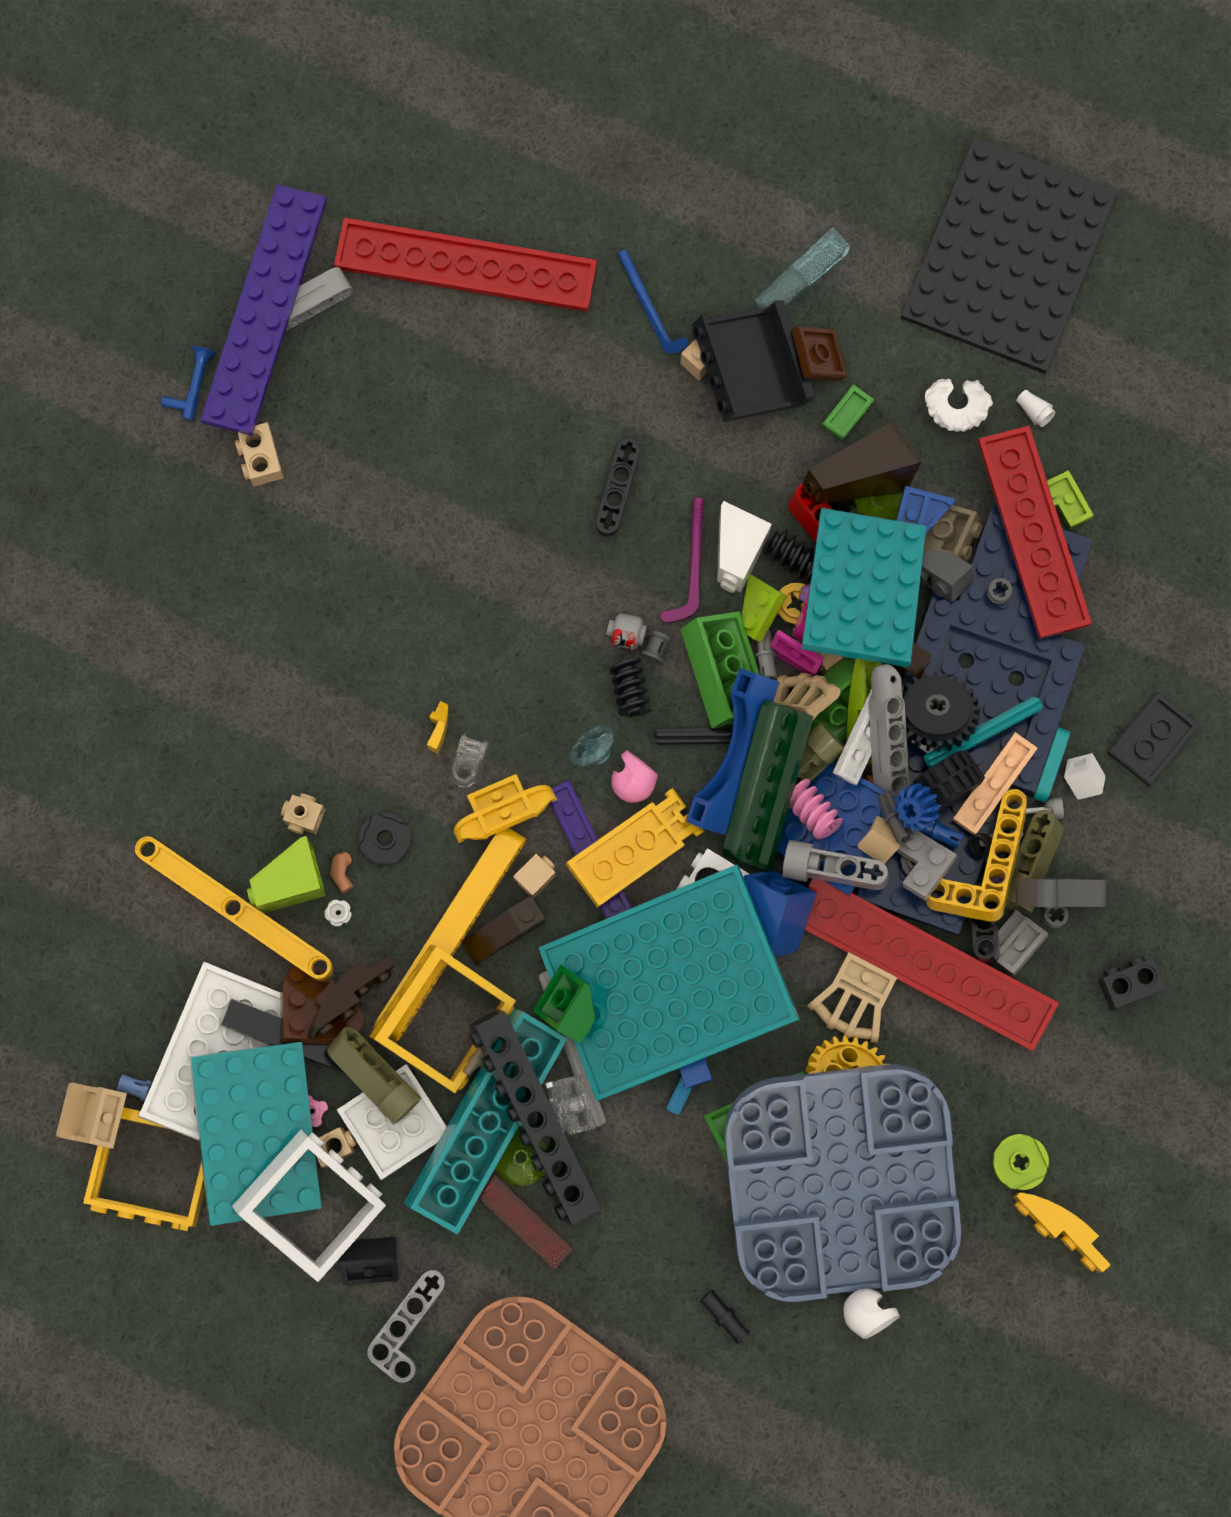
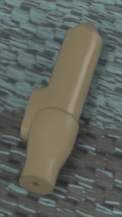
M495 1037L492 1040L491 1048L499 1037ZM480 1047L472 1054L462 1071L469 1077L478 1067L483 1066L481 1058L484 1055Z

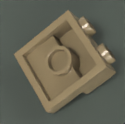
M952 505L925 535L924 549L953 553L962 560L968 561L972 554L971 542L974 537L978 538L983 528L978 513Z

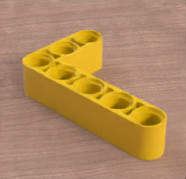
M1012 789L1007 791L1002 797L982 887L942 879L934 891H941L944 895L940 898H933L930 895L926 900V904L930 909L989 922L997 921L1003 916L1026 818V796L1022 791ZM1010 803H1018L1021 805L1017 809H1011L1008 807ZM1006 827L1015 829L1011 834H1006L1002 830ZM999 852H1007L1010 856L1001 859L996 855ZM993 877L1004 879L1000 884L992 883L990 880ZM962 896H967L971 899L966 904L959 903L957 900ZM995 902L998 904V907L988 909L985 907V904Z

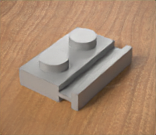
M1016 910L999 930L1000 957L996 964L1014 977L1045 941L1048 933ZM986 946L982 951L985 955H990L994 949Z

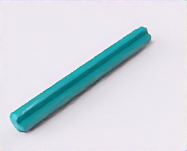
M1031 697L977 726L975 734H970L969 741L962 739L961 747L952 744L951 751H948L945 746L941 748L940 752H937L935 749L925 754L924 759L927 766L932 767L957 751L968 750L1039 712L1043 708L1038 697Z

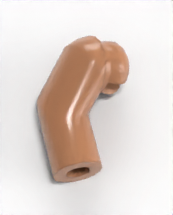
M347 852L337 853L332 858L330 876L342 894L353 888L352 883L345 874L347 866L352 862L351 855Z

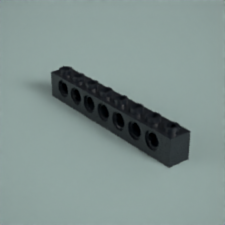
M497 1009L469 1024L472 1031L469 1033L470 1039L476 1048L480 1047L484 1055L481 1061L488 1073L492 1072L495 1077L494 1088L500 1098H505L508 1104L506 1112L513 1123L517 1122L521 1130L518 1132L519 1139L525 1148L529 1147L533 1155L530 1157V1161L537 1172L541 1171L545 1179L542 1185L549 1197L553 1196L557 1204L554 1206V1210L561 1221L565 1220V1222L573 1226L601 1210L505 1011ZM495 1037H500L502 1041L501 1048L494 1052L491 1048V1042ZM511 1061L514 1065V1070L511 1075L505 1076L503 1067L507 1062ZM523 1086L526 1090V1095L524 1099L517 1101L515 1093L518 1088ZM536 1111L538 1120L534 1125L530 1126L527 1121L528 1116L531 1112ZM548 1136L550 1145L547 1149L541 1150L540 1141L543 1137ZM557 1161H561V1171L558 1174L553 1175V1164ZM572 1185L574 1193L571 1198L565 1199L564 1191L568 1186Z

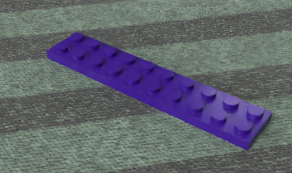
M276 185L200 419L202 424L253 436L325 210L326 196Z

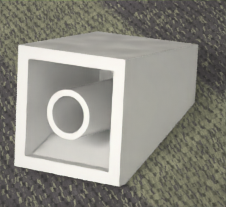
M725 501L721 505L719 517L717 582L721 583L720 586L728 592L734 593L736 590L741 593L769 538L772 524Z

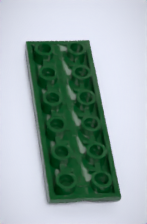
M766 700L762 704L723 845L724 855L761 870L771 872L812 725L813 715L770 700Z

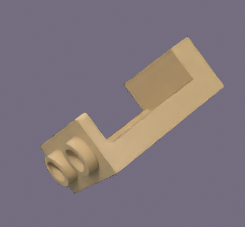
M69 1083L56 1136L113 1149L127 1093Z

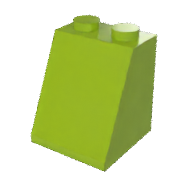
M307 836L298 839L249 880L251 888L247 889L251 905L253 904L262 913H268L326 896L314 849Z

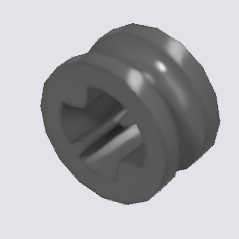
M1003 578L994 579L987 588V597L994 604L1007 602L1012 594V585ZM997 585H1000V589L1002 587L1005 588L1006 591L1003 597H998L999 594L995 595L993 593Z
M1046 907L1042 917L1044 923L1050 928H1060L1067 922L1069 913L1066 907ZM1050 909L1052 911L1060 910L1062 913L1059 916L1062 917L1061 922L1059 920L1054 922L1050 920L1049 917L1052 916V914H1049Z

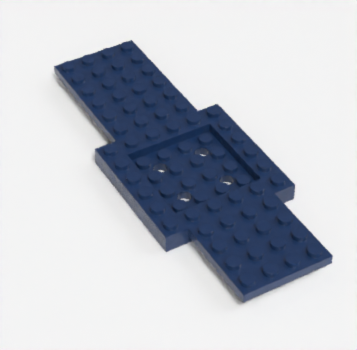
M992 505L971 564L973 566V583L961 593L959 600L955 599L953 602L945 597L938 596L935 592L933 593L915 644L932 655L924 671L928 677L932 676L933 672H937L938 676H943L944 673H947L948 678L951 679L957 676V682L960 684L964 681L967 682L966 690L973 688V697H978V706L981 708L979 725L1031 697H1038L1043 707L1042 710L1007 728L1005 734H996L967 750L983 775H985L1014 733L1019 734L1036 746L1037 750L1009 788L1017 789L1033 796L1036 793L1085 645L1060 636L1061 634L1038 639L998 507ZM1062 529L1079 581L1092 539ZM996 578L1006 579L1012 585V594L1008 601L1003 604H994L987 597V588ZM997 585L993 593L995 595L999 594L998 597H1003L1006 590L1004 587L1000 589V585ZM962 655H968L971 657L973 665L970 668H963L959 665L958 658ZM1011 673H1019L1022 676L1023 683L1020 686H1014L1009 682V675ZM904 675L901 682L902 690H904L906 682L912 685L913 677ZM907 742L909 786L919 775L930 768L924 759L927 753L921 748H917L916 742L914 744ZM969 793L953 805L939 812L941 816L937 819L942 821V825L963 833L962 840L950 836L951 839L960 842L959 847L955 849L938 840L934 841L957 854V860L943 879L976 885L986 854L984 856L974 855L968 845L970 838L974 835L952 820L971 793ZM1001 800L976 834L986 833L990 835L994 832ZM897 852L885 863L889 874V882L886 887L881 890L858 888L857 896L884 910L957 936L960 933L964 916L932 910L927 906L925 900L903 887V881L908 875L902 869L901 854ZM875 870L874 874H870L872 880H877V877L881 876L879 870ZM934 891L931 894L933 898H940L944 895L941 891ZM962 896L957 901L966 904L971 899L967 896Z

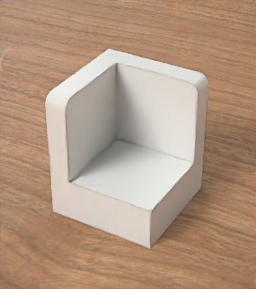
M1093 753L1068 759L1064 778L1076 798L1084 799L1102 794L1105 774Z

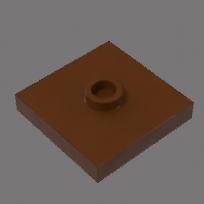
M797 326L792 330L804 379L840 381L847 378L834 329Z

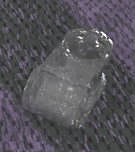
M462 734L452 766V776L457 786L467 788L475 783L480 766L485 759L489 741L484 740L481 742L468 738L467 734ZM467 768L472 773L468 778L463 779L457 776L458 771Z

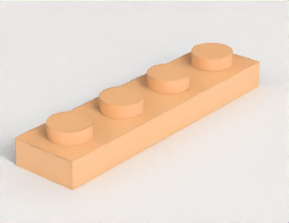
M1015 732L984 775L985 779L982 784L973 790L952 820L972 835H976L1035 753L1037 747Z

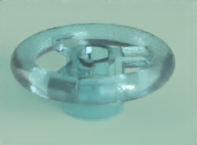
M598 725L583 733L570 750L569 759L571 763L576 766H586L591 763L599 765L605 762L611 754L609 748L615 738L614 729L609 725ZM599 733H605L598 738L590 739L591 737ZM584 745L585 751L581 758H578V751Z

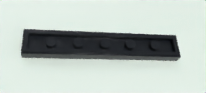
M231 999L221 1023L222 1027L271 1046L287 1043L281 1040L280 1017ZM302 1043L305 1059L346 1074L329 1056L327 1052L328 1045Z

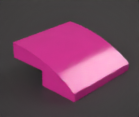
M780 630L777 631L770 645L773 651L776 652V657L798 671L810 674L812 677L819 673L825 660L813 651L801 649V643Z

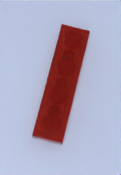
M491 1174L479 1199L555 1270L573 1249L495 1174Z

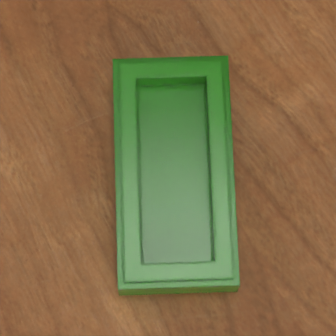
M853 384L823 422L822 427L843 441L874 402V399Z

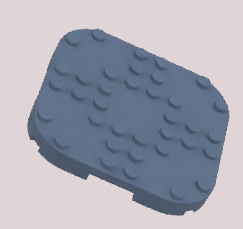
M885 1064L775 1077L751 1085L733 1102L725 1121L724 1141L736 1250L745 1276L752 1285L754 1284L765 1295L781 1301L798 1302L827 1298V1294L857 1291L860 1289L882 1288V1291L914 1288L938 1278L943 1274L942 1270L949 1262L954 1260L961 1241L959 1201L956 1197L950 1112L942 1093L925 1074L909 1066Z

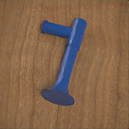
M197 346L190 347L195 353L196 361L186 401L163 396L161 400V407L184 410L182 419L189 421L194 420L206 363L209 358L217 355L216 352Z

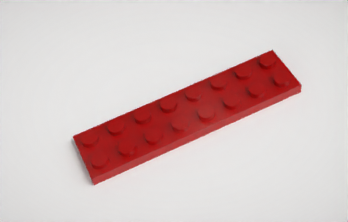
M1030 426L979 438L977 443L1038 639L1090 626L1092 622Z

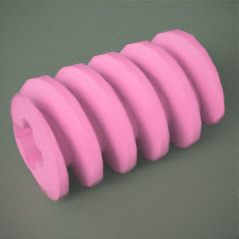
M804 779L794 787L789 808L793 809L792 812L795 816H799V820L806 824L807 829L813 832L816 839L826 838L838 829L843 822V818L835 820L834 818L837 816L838 811L833 809L828 812L831 803L828 801L821 804L824 795L818 794L814 797L818 789L815 786L808 788L811 782L809 779Z

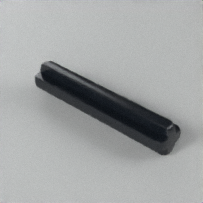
M656 729L655 742L658 745L730 744L733 729Z

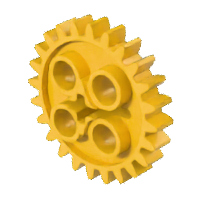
M843 1036L841 1042L836 1037H833L830 1043L824 1040L821 1047L816 1046L807 1061L808 1065L805 1071L809 1074L885 1065L882 1062L886 1056H877L875 1054L878 1049L877 1047L869 1050L867 1048L868 1041L859 1045L857 1037L852 1042H849L846 1036Z

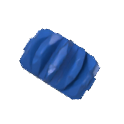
M921 783L908 785L899 791L900 794L894 798L897 805L893 810L899 813L897 820L904 821V828L911 827L913 831L927 829L933 826L935 820L941 816L937 810L942 805L935 800L938 794H931L930 786L923 787Z

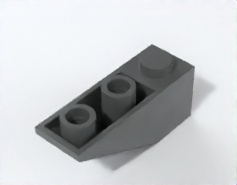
M924 549L920 584L928 586L938 596L945 597L953 602L973 583V566L953 553Z

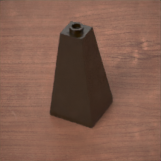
M892 421L811 467L807 472L803 485L806 493L812 496L816 504L903 493L905 486H910L922 461Z

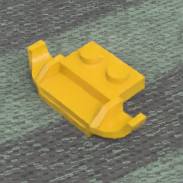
M517 774L467 795L474 813L462 818L456 824L454 834L458 843L463 842L464 839H487L493 834L532 817H537L551 801H557L553 789L547 785H539L524 790Z

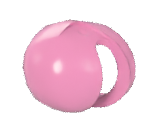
M626 750L621 754L625 762V768L619 773L613 771L611 777L612 788L620 799L630 803H637L651 795L655 788L658 774L637 756Z

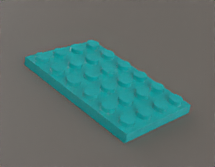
M821 508L801 649L909 668L926 526Z
M302 1042L190 1057L210 1226L244 1221L232 1207L233 1204L300 1130L308 1136L313 1133ZM307 1149L254 1210L262 1217H270L320 1209L321 1199L315 1154Z

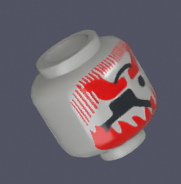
M619 613L615 621H609L606 635L611 636V644L613 646L635 650L638 645H643L647 625H643L641 617Z

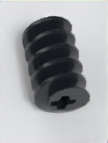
M787 529L780 534L777 531L767 543L763 554L767 555L773 551L771 560L776 561L781 557L780 566L784 567L790 563L789 572L793 573L799 569L797 577L801 579L807 575V583L812 575L814 548L811 547L804 551L805 541L796 545V535L787 539Z
M641 658L620 661L609 669L610 674L615 675L611 681L613 685H616L613 689L614 694L619 696L616 698V704L621 706L618 709L620 716L636 717L652 711V709H645L643 707L650 702V699L641 698V695L648 692L646 688H639V685L646 682L645 678H637V675L644 671L643 668L635 667L636 664L641 662Z

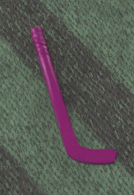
M703 498L693 499L688 603L681 608L660 613V619L663 623L686 619L698 610Z

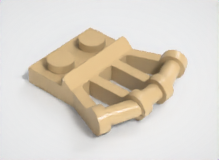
M800 673L798 676L792 677L781 675L777 677L779 685L773 702L813 715L814 720L820 712L840 696V689L835 684H829L825 677L815 675L814 677L808 673ZM794 687V689L788 695L789 688Z
M848 952L833 983L809 1003L807 1007L811 1011L814 1010L830 1030L834 1028L844 1033L843 1036H846L848 1039L850 1037L869 1039L871 1043H878L881 1009L897 977ZM839 988L844 993L833 1014H831L822 1002ZM850 995H853L860 999L861 1002L848 1024L839 1019ZM867 1004L874 1006L872 1028L856 1027Z

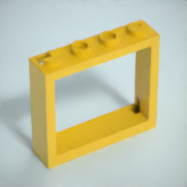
M430 944L369 1037L451 1092L456 1093L458 1089L461 1090L468 1082L469 1076L462 1071L472 1054L477 1050L474 1044L449 1080L388 1039V1037L440 960L500 1000L501 1003L497 1009L505 1011L508 1018L514 1009L513 1005L516 1000L439 947Z
M123 1107L121 1119L165 1128L138 1117L141 1111ZM97 1146L83 1202L91 1205V1211L106 1214L107 1209L117 1210L118 1217L134 1219L136 1214L145 1216L144 1222L161 1225L162 1220L172 1222L171 1228L188 1231L189 1226L196 1227L205 1192L202 1161L187 1217L99 1198L111 1148Z

